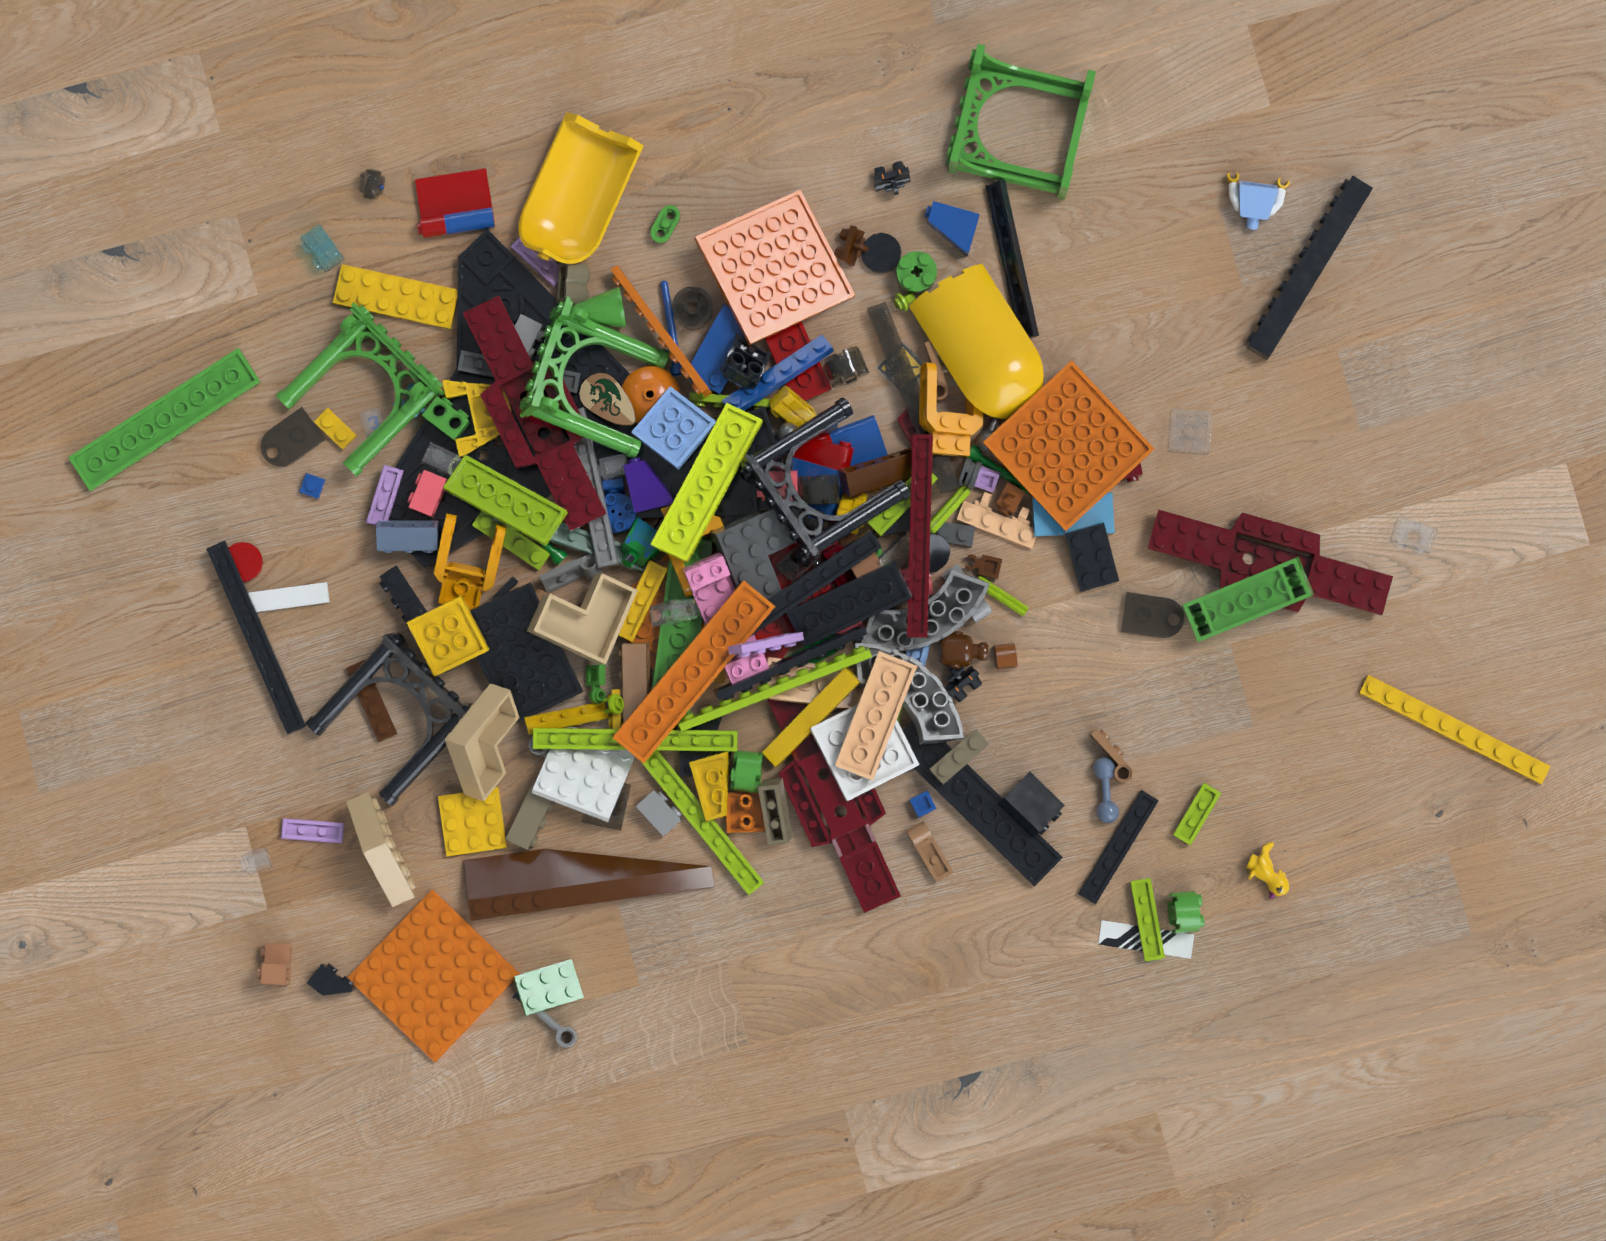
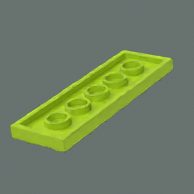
M464 455L443 487L450 494L545 546L567 515V510L467 455Z

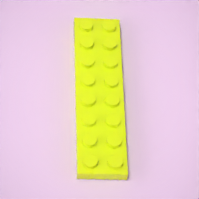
M726 403L651 542L653 547L686 563L689 562L733 480L741 461L763 423L762 419Z

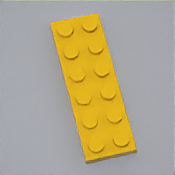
M342 264L333 304L352 308L351 304L354 302L358 307L362 304L371 313L451 330L458 302V289Z

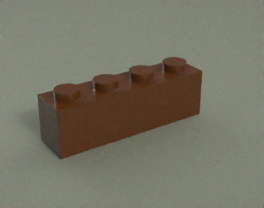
M912 448L839 469L842 493L855 498L862 496L863 492H876L880 490V487L886 485L890 487L899 480L907 481L912 473Z

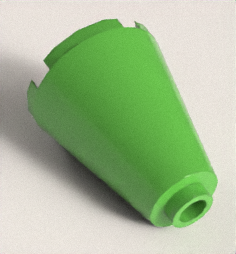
M613 288L573 305V307L586 310L589 313V320L605 327H626L620 288Z

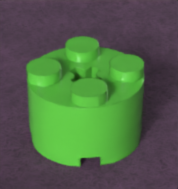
M919 251L904 255L900 259L896 271L898 285L909 294L913 293V295H921L925 291H929L934 285L937 276V267L934 260L929 254ZM915 269H917L918 272H921L919 277H916L915 274L911 273H913Z
M742 750L734 751L731 790L759 793L758 786L761 783L763 753Z
M1195 891L1169 893L1168 897H1172V902H1168V918L1170 925L1175 927V930H1172L1173 934L1197 932L1200 930V927H1204V916L1200 914V906H1202L1201 894H1196Z

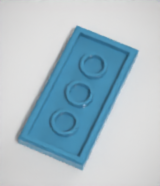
M1107 493L1066 532L1032 497L1034 537L1064 536L1066 532L1104 522L1107 534L1115 533L1113 493Z

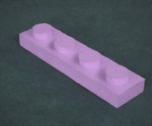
M803 632L786 633L728 646L729 654H738V657L750 656L752 651L754 654L766 652L765 648H769V651L781 649L783 644L784 647L796 646V642L804 640Z

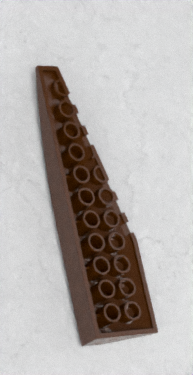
M539 849L464 860L471 921L714 887L712 866L552 849Z

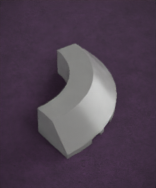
M952 569L942 588L929 599L928 638H907L908 608L887 609L869 618L866 627L868 634L863 636L864 639L861 643L877 644L886 648L903 651L924 647L937 642L953 633L971 617L983 600L990 583Z
M870 643L854 644V648L863 645L864 648L869 646L872 653L871 658L853 664V673L861 681L856 688L865 687L878 651L917 666L902 707L909 714L916 727L919 744H938L964 739L961 720L953 704V699L948 695L941 681L926 669L922 663L898 652L896 649Z

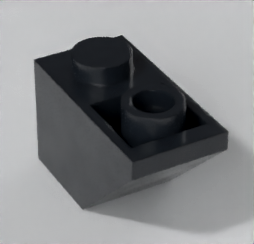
M330 963L327 966L321 964L307 982L308 985L322 996L354 992L356 989L352 986L354 982L348 979L347 976L343 978L337 974L338 969Z

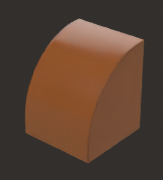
M1015 643L994 645L997 669L1018 666Z

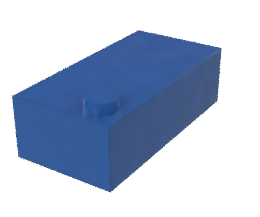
M723 305L691 362V365L711 392L718 395L723 394L729 383L728 380L724 379L720 367L728 353L731 342L736 333L745 339L730 308L726 305Z

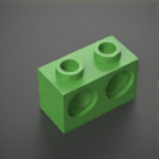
M436 396L422 416L456 442L455 439H459L470 425V421L467 419L469 416L461 409L458 411L454 410L451 407L453 403L445 397L440 399ZM437 407L445 408L442 416L434 414ZM453 419L461 421V425L456 429L450 427Z

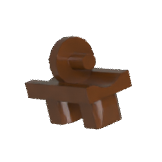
M851 225L850 229H842L840 239L846 242L844 248L837 247L835 249V257L849 266H855L857 257L860 258L861 253L868 252L869 247L864 245L866 238H863L865 232Z

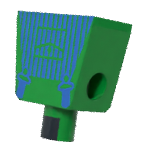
M639 517L635 520L621 548V552L625 554L622 563L629 568L635 562L644 567L648 564L649 560L651 561L662 552L651 545L657 530Z

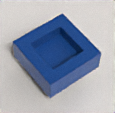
M306 473L299 492L319 499L326 480Z
M622 478L602 481L605 497L610 493L625 494Z
M928 790L909 799L918 818L937 809Z

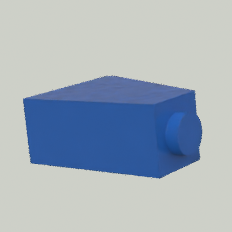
M933 201L932 206H928L926 210L927 224L960 252L968 256L980 214Z

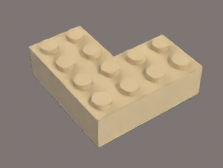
M603 573L595 574L581 607L550 593L543 594L527 631L598 665H605L638 590Z
M491 683L445 739L464 795L481 801L486 800L506 774L497 745L519 719L511 691Z
M367 792L346 801L362 851L392 907L414 898L412 889L415 888L412 878H408L411 875L407 864H402L404 862L399 850H395L397 847L393 838L389 837L392 835L388 824L385 825V823H388L384 812L379 810L381 807L376 798L372 799L370 793Z

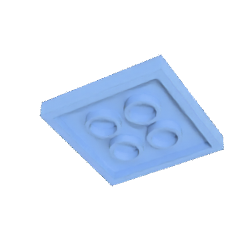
M670 386L631 433L679 470L709 435L716 421Z

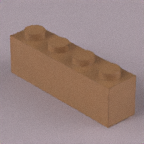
M650 642L623 643L622 647L619 648V658L622 659L619 677L620 680H623V688H620V697L624 701L621 713L623 723L651 691Z

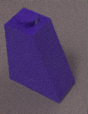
M640 458L628 460V464L623 465L634 513L672 505L675 498L646 461H640Z

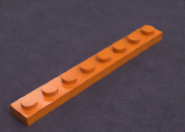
M617 265L610 269L614 274L611 278L618 287L621 285L626 291L623 294L629 302H635L637 306L634 309L640 317L645 316L648 322L646 325L652 333L656 331L660 336L657 338L663 348L668 347L671 352L668 355L675 364L677 362L681 364L682 368L680 371L686 379L690 377L694 383L691 386L697 394L702 393L705 397L709 396L712 393L709 387Z

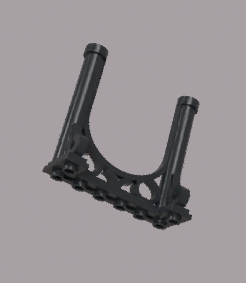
M843 397L835 401V404L754 455H745L738 468L740 477L744 481L746 480L748 484L753 482L755 488L763 493L766 504L777 513L778 521L788 529V535L791 540L797 542L799 546L795 550L796 558L806 568L810 566L819 552L898 502H904L911 497L906 484L899 480L854 510L843 515L833 516L814 510L798 495L793 485L790 471L793 455L802 445L853 415L851 405ZM788 453L785 460V465L780 462H774L778 458ZM771 468H777L784 472V480L782 482H775L769 474ZM786 484L787 488L784 489L785 499L783 500L776 489L782 488ZM790 508L797 509L798 511L803 510V512L796 519ZM806 516L815 518L817 529L814 531L808 530L803 524V518ZM823 521L835 523L827 529H825L824 531H821L823 527Z
M398 632L385 634L382 637V643L326 704L306 721V725L315 734L321 736L365 687L376 682L394 683L411 692L420 702L425 712L427 735L420 749L378 792L380 797L391 806H394L399 801V796L447 746L445 742L447 735L473 705L471 702L461 703L459 701L460 697L453 690L449 691L444 686L445 682L440 677H434L430 673L431 669L424 662L420 663L415 658L416 654L407 648L406 639ZM393 661L398 662L404 668V674L401 678L392 677L389 667ZM384 665L385 676L372 678ZM410 670L421 679L420 682H413L411 680L406 682L404 680L410 675ZM427 686L439 698H434L427 702L426 699L429 698L426 693ZM435 702L441 703L446 708L447 714L444 718L433 716L432 705ZM434 722L445 723L433 736Z

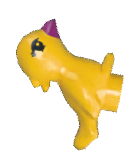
M1273 842L1263 844L1260 855L1252 854L1246 866V869L1250 870L1248 874L1249 880L1255 876L1267 884L1269 899L1283 896L1289 890V881L1286 878L1285 872L1282 873L1280 869L1276 873L1269 857V852L1274 846Z

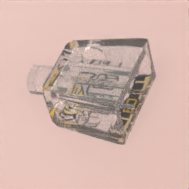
M430 442L420 462L451 476L462 459L455 453Z
M694 599L670 600L649 607L652 627L685 623L695 620L697 616L701 615Z

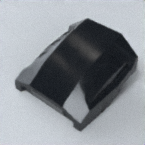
M736 333L720 367V371L724 379L742 389H755L767 367L771 352L765 351L755 344L748 345L747 340Z

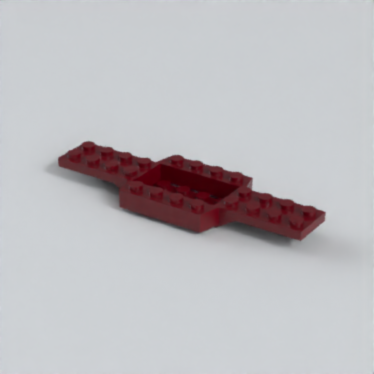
M500 296L494 297L464 312L463 315L496 381L482 392L480 396L516 469L532 465L538 466L556 504L567 510L564 520L570 532L606 515L607 513L574 448L584 437L565 430L570 439L568 440L558 426L531 415L524 418L520 417L522 410L519 409L521 403L520 395L526 391L525 388L529 379L532 380L534 373L531 370L534 363H532ZM547 368L543 382L547 379H552V372L549 368ZM563 380V390L568 403L575 412L581 415ZM546 385L545 390L549 398L555 399L557 394L554 387ZM501 390L505 392V394H506V396H507V398H508V400H509V402H510V404H511V406H512V408H513V410H514V412H515V414H516V416H517V418H518V420H519V423H520V425H521V427H522V429H523V431H524V433H525V435H526V437H527V439H528V441H529V443H530V445H531V447H532V449H533V451H534V453H535V456H534V457H533V455H532V453H531V451H530V449H529V447H528V445H527V443H526V441H525V439H524V437H523V435H522V433H521V431H520V429H519V427H518V424H517V422H516V420H515V418H514V416H513V414H512V412H511V410H510V408H509V406H508V404H507V402H506V400H505V398H504V396H503ZM559 403L558 409L564 411ZM545 427L549 429L550 435L548 438L542 439L538 436L540 428Z
M1158 510L1147 549L1218 570L1219 589L1248 578L1247 576L1251 577L1299 557L1314 593L1310 597L1328 600L1380 616L1383 615L1393 576L1320 556V534L1243 512L1240 514L1232 530ZM1237 534L1257 539L1260 541H1264L1267 543H1271L1274 545H1278L1281 547H1285L1288 549H1292L1295 551H1299L1302 553H1306L1310 556L1305 557L1302 555H1298L1295 553H1291L1288 551H1284L1281 549L1239 538ZM1252 553L1255 557L1254 562L1246 564L1243 560L1244 554ZM1307 598L1281 609L1297 614Z
M767 699L781 731L808 706V704ZM811 732L792 752L794 761L779 772V776L783 778L784 787L811 846L817 847L833 844L861 908L866 913L901 897L870 828L886 812L875 788L856 797L866 819L862 817L854 798L846 802ZM798 766L801 767L804 771V774L809 782V785L814 793V796L819 804V807L831 831L830 836L826 830V827L822 821V818L817 810V807L812 799V796L807 788V785L802 777V774ZM825 768L829 770L830 777L827 780H821L818 777L820 769ZM840 805L844 806L847 810V814L841 818L835 814V808Z

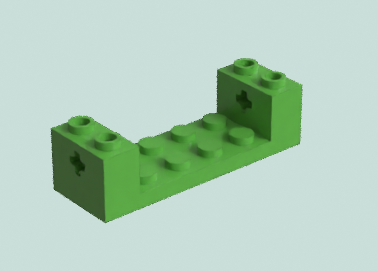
M1296 557L1183 604L1196 639L1200 642L1314 595L1301 561L1299 557Z

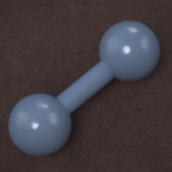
M1107 757L1099 758L1093 765L1095 776L1101 779L1103 802L1097 806L1096 815L1103 823H1112L1119 816L1118 806L1111 801L1109 779L1114 776L1116 766Z

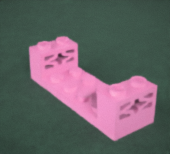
M720 552L682 568L705 625L735 591L730 578V572ZM755 635L749 637L746 642L756 640ZM752 651L750 656L738 657V654H735L724 667L729 681L733 684L764 671L769 666L763 653L754 654Z

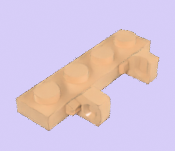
M984 492L981 502L976 500L975 504L963 501L956 519L957 521L975 526V528L1032 549L1036 537H1034L1033 527L1029 526L1031 521L1026 520L1029 509L1022 507L1018 518L1013 517L1010 519L991 511L992 508L988 507L992 495Z

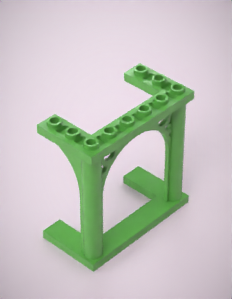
M977 44V48L972 49L968 70H972L970 78L966 77L963 88L967 89L966 97H961L959 108H962L961 116L957 115L954 126L958 128L957 135H952L945 166H949L948 172L956 174L957 170L991 179L1005 180L1008 183L1058 194L1057 198L1065 200L1096 71L1088 70L1085 82L1004 63L989 56L985 52L986 45ZM994 78H998L997 81L1002 80V84L996 85ZM981 79L990 81L992 85L990 91H985L981 88ZM1019 86L1080 100L1062 176L1002 162L985 149L978 133V116L988 98L1002 89ZM976 88L978 92L983 95V98L981 100L976 99L978 98ZM971 113H976L977 116L972 118ZM970 130L973 131V133H974L973 137H972V138H967L966 140H964V138H966V137L969 136V132H968V131H970ZM970 142H975L978 145L977 150L973 153H966L964 151V147ZM981 152L984 154L985 159H982L980 157L979 159H976L975 157H977Z

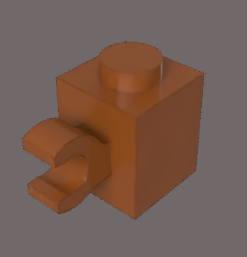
M1007 482L996 502L997 510L1007 516L1009 513L1013 515L1025 491Z

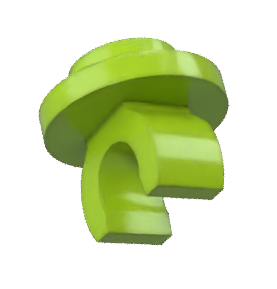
M896 293L894 304L898 310L906 312L908 310L907 304L916 299L913 293H907L903 296L900 293Z
M612 694L609 698L603 699V702H608L609 709L604 710V713H622L624 701L620 695Z

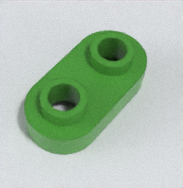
M667 205L661 210L651 228V238L654 242L664 244L670 239L680 221V211L677 207ZM669 213L674 215L672 220L667 219ZM659 231H663L665 235L663 237H658L657 233Z

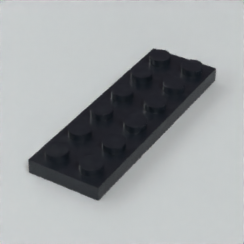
M894 560L798 604L786 612L795 632H803L804 640L800 642L804 648L911 599L913 595Z

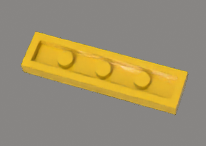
M649 560L636 587L638 591L618 636L634 642L668 571L667 568Z
M602 702L600 704L592 703L524 717L528 734H533V728H563L573 725L579 726L592 721L598 722L608 718V713H604V710L607 709L605 703Z

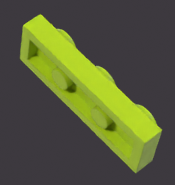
M1203 783L1173 836L1191 846L1220 797L1221 792Z

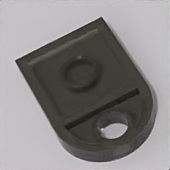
M300 407L264 434L261 440V453L271 465L287 467L326 439L304 408ZM271 447L278 449V455L275 458L268 457L267 452Z
M1126 592L1121 633L1165 639L1176 635L1180 631L1184 623V613L1176 601L1165 597ZM1176 614L1179 617V623L1171 625L1168 622L1169 615Z

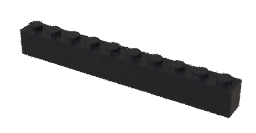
M1352 176L1350 180L1345 179L1341 185V195L1339 197L1335 195L1329 205L1332 207L1330 213L1327 214L1325 212L1319 221L1322 224L1319 231H1313L1308 239L1312 241L1308 248L1304 246L1298 256L1301 258L1298 265L1295 263L1292 265L1288 272L1291 275L1287 282L1283 280L1278 288V291L1281 293L1277 299L1273 297L1267 306L1270 311L1267 315L1262 314L1257 323L1260 326L1257 332L1252 331L1246 340L1249 343L1247 349L1265 360H1268L1373 189V187L1355 176Z

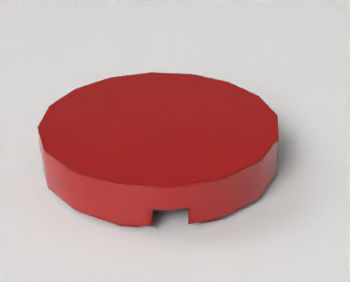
M238 542L231 545L229 549L243 581H251L258 577L263 567V558L259 549L247 542Z

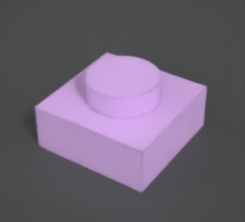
M981 466L975 487L993 493L1000 472Z

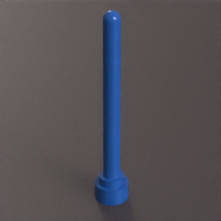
M663 280L660 283L668 334L678 346L668 282ZM673 361L670 367L671 375H683L680 371L682 368L679 362L675 364Z

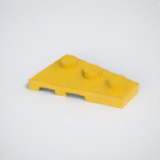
M729 751L689 762L706 821L727 815Z

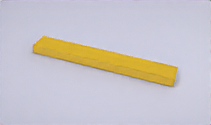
M848 667L844 668L762 753L775 767H778L811 733L810 728L821 723L861 681Z

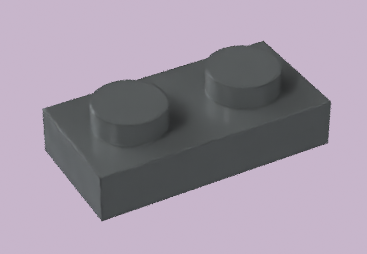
M944 522L936 531L937 534L945 538L948 544L972 547L975 526Z

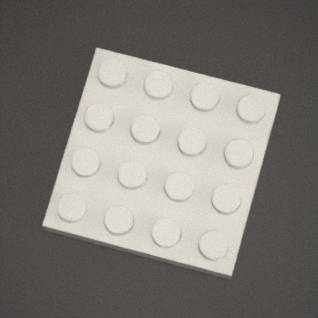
M857 705L810 728L846 802L919 765L896 720L873 780L834 766Z
M568 726V727H563V728H576V727ZM550 749L532 789V793L608 822L635 756L628 750Z

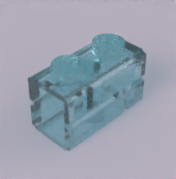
M320 224L301 236L300 239L303 243L300 246L306 254L311 253L315 259L312 262L318 271L323 269L326 273L344 260V257Z

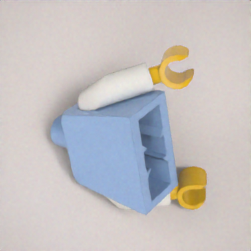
M1229 172L1227 174L1229 198L1234 209L1239 212L1241 217H1247L1246 228L1258 229L1259 219L1268 220L1269 216L1274 215L1283 205L1285 190L1289 185V180L1286 181L1285 186L1280 184L1281 178L1277 180L1276 185L1239 180L1238 172H1236L1237 178L1231 179Z

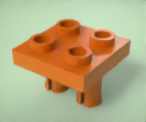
M728 792L727 833L766 832L759 793Z

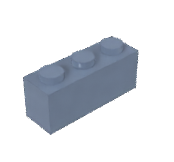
M378 521L376 526L377 551L392 553L394 551H403L404 553L423 551L425 553H432L438 550L440 544L439 521Z

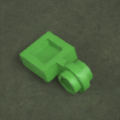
M605 665L586 666V686H591L589 699L594 704H600L606 698L605 691L600 688L601 685H606Z

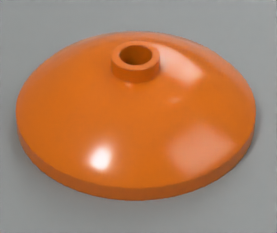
M646 366L633 371L625 379L622 389L633 406L635 423L638 424L670 386L681 394L676 379L668 371L655 366ZM648 391H652L654 393V396L652 398H648L646 396V393Z

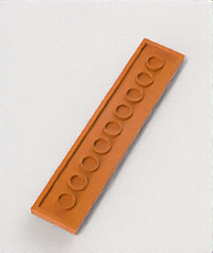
M743 580L612 738L642 763H645L734 657L735 654H729L728 646L745 643L775 606Z

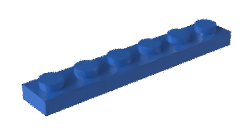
M820 335L764 372L755 389L740 388L723 399L722 402L724 406L728 403L745 411L833 353L834 349L826 338Z

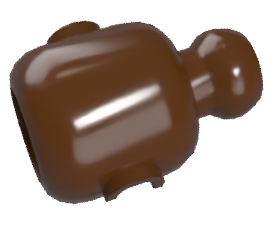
M954 631L940 640L939 660L943 665L949 666V668L968 666L971 664L972 658L986 661L988 660L989 644L986 642L973 644L971 636L960 631Z

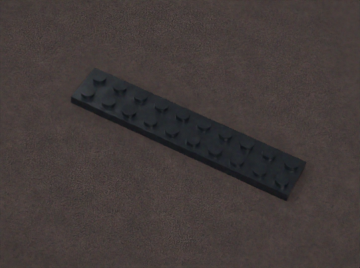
M913 721L902 730L919 763L914 769L1035 887L1063 857L1039 833L1033 838L998 804L1003 798L968 764L942 785L929 769L949 753L952 748L946 742L919 744L918 733Z

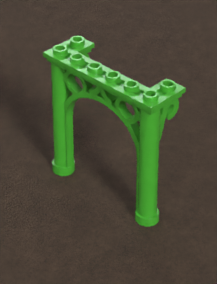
M567 296L562 302H558L556 308H552L549 319L552 320L550 326L547 325L543 336L546 338L544 344L541 343L537 354L540 356L538 362L535 361L531 372L534 374L532 380L529 379L525 390L528 391L526 398L523 397L519 409H522L520 417L524 418L531 415L622 452L628 458L635 459L641 446V440L589 420L573 410L563 390L564 369L571 355L576 350L587 345H603L662 369L668 361L670 351L663 348L658 349L589 320V313L582 308L572 307L573 301H570L571 298ZM563 333L571 335L573 339L572 347L566 348L561 344L560 340ZM578 333L590 338L580 341ZM554 347L560 353H566L565 355L561 354L558 358H551ZM547 368H549L552 372V379H547L543 382ZM546 385L554 387L557 394L555 399L544 397L543 391ZM559 403L564 411L558 409Z
M353 302L350 309L353 314L349 315L341 323V333L283 391L280 390L275 396L290 410L339 361L352 357H361L381 365L388 372L394 384L395 403L387 419L343 462L358 477L363 472L362 469L435 396L438 397L440 394L443 396L445 392L441 389L443 384L421 363L417 365L414 362L416 358L408 350L403 352L400 349L402 344L395 337L390 339L386 335L388 331L381 324L377 326L373 322L375 318L362 304L358 307ZM368 337L372 338L376 343L374 350L369 352L363 351L361 346L362 341ZM354 342L356 343L357 350L346 351ZM381 342L392 352L390 355L384 356L379 354L382 347ZM400 360L410 371L404 370L398 373L396 368L397 362ZM406 376H410L415 380V385L410 390L401 389V380ZM402 395L409 396V400L401 407Z

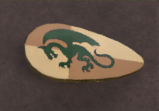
M597 373L585 379L579 394L581 402L587 409L613 424L621 426L634 425L636 417L633 405L622 387L612 376L605 373Z

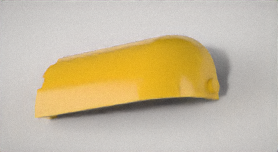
M566 112L520 215L519 237L523 245L538 253L537 257L548 261L550 258L565 264H575L591 256L598 248L644 145L631 137L611 130L609 133L599 129V125L590 122L580 115Z
M977 264L961 271L962 274L955 278L950 275L938 282V288L930 293L925 291L909 305V308L965 397L985 414L995 418L1007 419L1042 388L1044 379L1043 365L1037 349L984 265Z

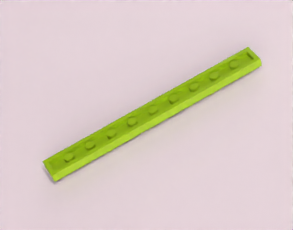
M864 645L856 647L852 650L853 653L845 655V653L838 654L830 662L826 663V660L816 663L812 669H800L795 672L796 675L789 678L788 675L776 679L777 682L769 685V683L758 686L756 691L741 692L738 694V698L726 701L721 700L719 702L720 705L712 707V705L705 706L697 714L687 713L679 721V727L681 731L690 729L872 657L869 646L864 648Z
M533 728V749L627 750L612 738L618 729ZM672 730L656 750L737 751L738 730Z
M655 750L647 761L642 764L748 895L752 894L765 882L715 820H705L701 803L660 752Z

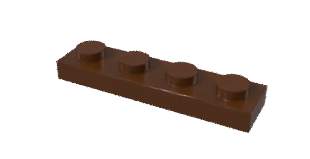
M365 660L347 667L346 670L349 676H351ZM376 683L368 685L358 694V697L378 742H381L398 733Z

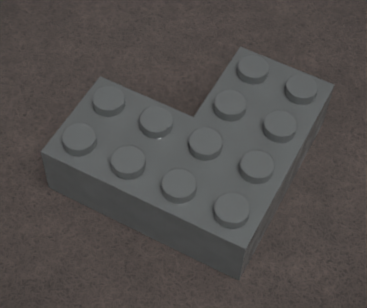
M769 506L710 532L718 552L721 553L725 560L735 589L744 580L766 599L782 590L768 555L797 543L791 540L788 535V529L785 525L780 524L776 517L777 513Z

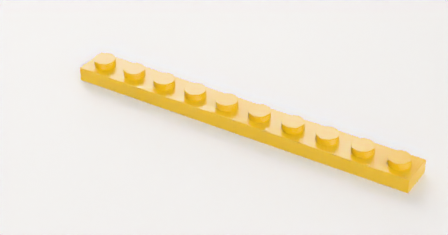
M1367 675L1359 691V694L1540 785L1543 783L1551 767L1370 675Z

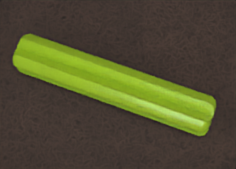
M965 485L960 486L931 519V533H936L970 494L968 487Z
M978 577L990 583L987 594L1019 615L1024 616L1026 614L1028 606L984 577Z

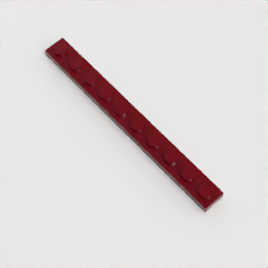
M913 434L908 587L913 597L908 600L907 638H928L933 435Z

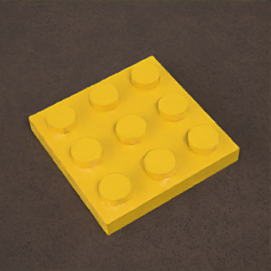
M462 595L407 622L434 677L489 651V647Z
M499 787L494 788L485 801L464 795V792L438 796L446 857L507 848Z

